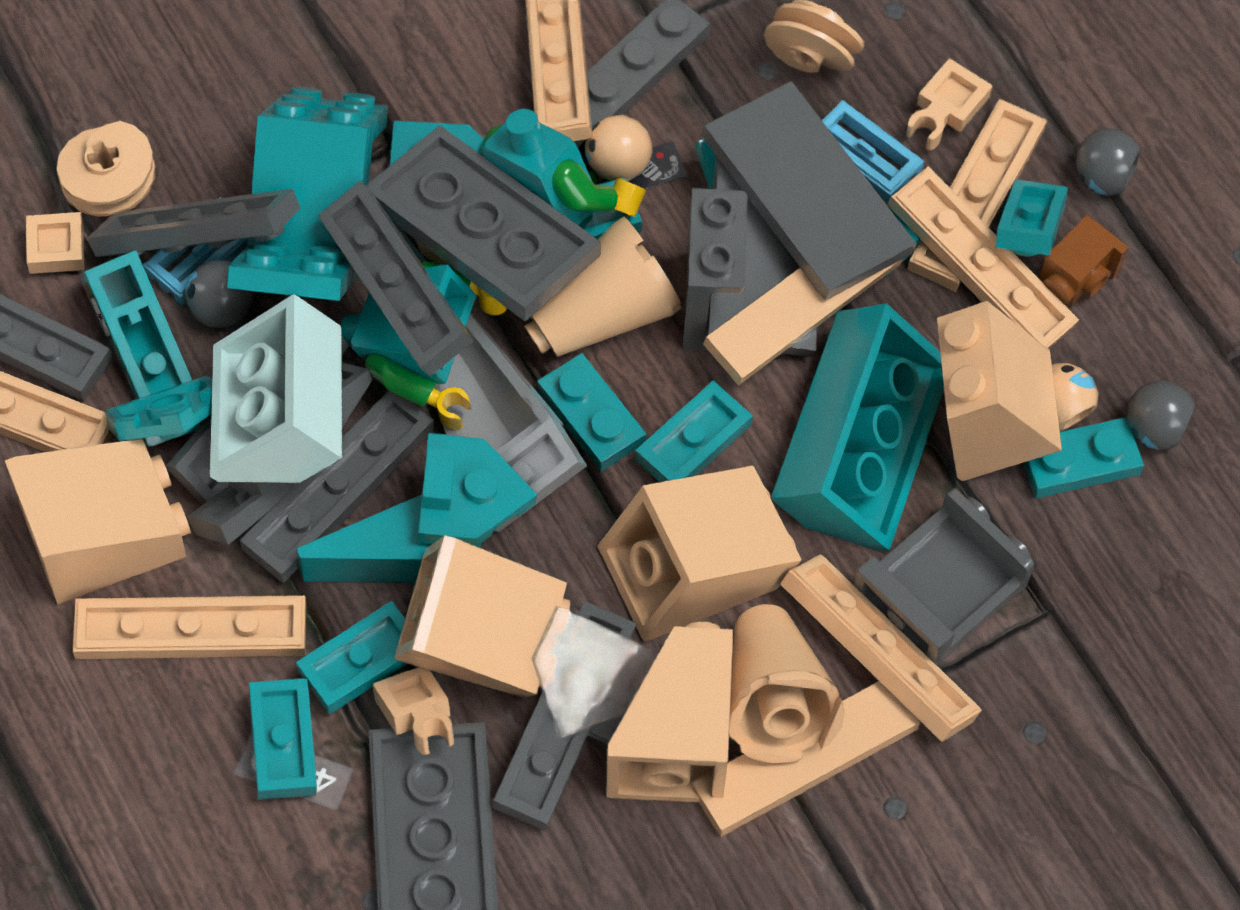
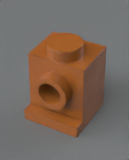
M1086 215L1051 250L1050 256L1046 255L1039 279L1064 305L1067 304L1071 308L1085 293L1089 297H1093L1104 286L1109 277L1113 280L1120 273L1129 247L1090 216Z

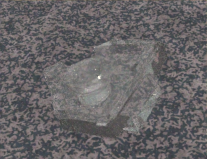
M555 606L531 660L558 736L564 738L582 731L586 727L624 715L659 653L560 606Z

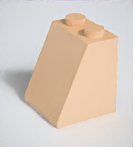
M988 301L938 317L937 324L947 421L957 478L961 481L969 480L1062 451L1050 350Z
M143 438L16 456L5 460L22 514L57 605L186 557L182 536L191 533L188 521L180 502L169 505L163 490L172 486L167 469L160 454L150 458Z
M753 465L643 485L597 546L633 621L637 623L636 627L643 642L670 633L674 626L685 627L690 623L700 621L778 589L789 570L795 568L802 560L793 538L788 534L772 503L769 491L764 487Z
M443 536L425 549L394 659L522 698L536 695L538 687L545 688L546 683H549L554 668L555 655L548 654L553 632L561 633L568 617L570 600L563 598L567 583L458 539Z
M693 622L686 627H673L608 744L606 798L700 803V798L692 787L691 782L712 771V797L724 798L728 764L733 629H720L718 625L710 622Z

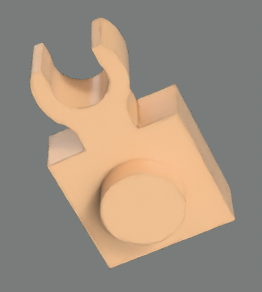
M949 58L919 93L917 105L923 108V110L915 112L910 117L906 136L910 138L918 128H928L932 133L927 139L925 149L929 151L936 148L941 141L943 129L947 124L959 132L963 130L990 98L992 85Z
M418 667L373 683L375 701L396 735L413 730L415 746L421 754H429L427 738L433 735L444 737L449 747L454 744L452 722L449 718V701L430 670Z

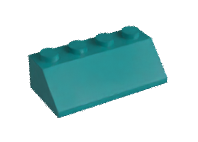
M887 303L837 312L771 496L772 501L805 528L880 552L890 551L944 391L940 351Z

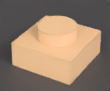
M81 212L26 216L27 266L30 274L84 270V232Z

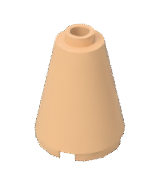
M625 217L613 223L597 239L601 242L600 257L531 316L532 321L524 326L541 354L551 349L555 356L559 357L667 318L682 309L679 305L681 303L663 269L654 255L650 256L643 245H637L643 239Z
M770 604L758 605L746 610L737 619L734 629L729 734L731 739H734L740 745L741 752L746 756L766 763H788L803 759L802 751L819 743L820 750H822L833 741L842 728L845 710L840 692L787 611L779 606Z

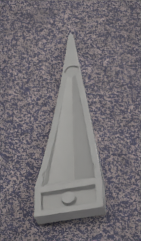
M395 225L420 262L428 261L404 231ZM470 313L465 328L474 339V342L455 356L446 384H436L434 388L441 392L451 387L461 388L470 399L471 410H467L461 405H451L446 411L458 415L462 419L463 427L458 430H452L443 425L446 435L485 439L537 494V504L587 467L562 427L563 423L473 314ZM520 516L512 517L495 531L500 532Z

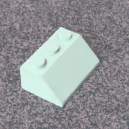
M295 294L213 345L210 477L218 482L301 483L342 458L341 326Z

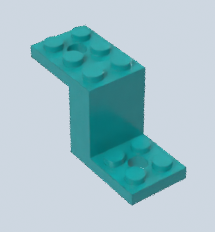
M293 87L290 88V94L281 95L257 116L251 194L293 189L300 209L284 225V231L277 237L263 242H255L252 237L248 238L247 247L229 265L227 288L283 295L295 294L301 297L340 301L358 275L318 217V214L360 180L365 185L369 183L372 143L386 127L388 106L376 105L375 97L367 94L345 93L343 94V100L322 99L321 90Z

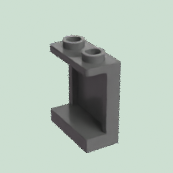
M692 188L686 249L682 349L707 350L703 343L707 328L711 293L740 294L744 291L747 230V193L745 191Z
M953 488L945 495L942 507L881 561L873 556L857 570L854 586L931 661L939 665L1028 585L1034 562L1031 560L1028 549L1018 538L1012 535L1006 536L991 522L987 510L979 501L972 497L966 498L956 488Z

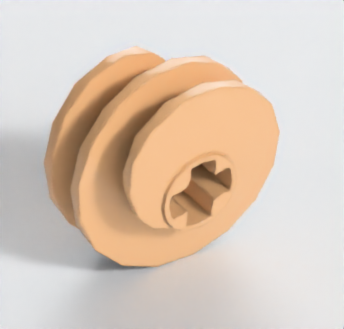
M794 0L777 8L774 22L767 26L764 33L767 46L780 60L788 66L810 73L818 72L821 64L842 72L850 71L854 66V59L850 54H859L864 48V41L859 34L844 23L838 14L824 6L806 0Z
M122 121L81 132L67 142L58 157L56 170L61 190L67 202L81 213L96 217L111 216L135 208L148 195L155 180V162L147 136L134 125Z

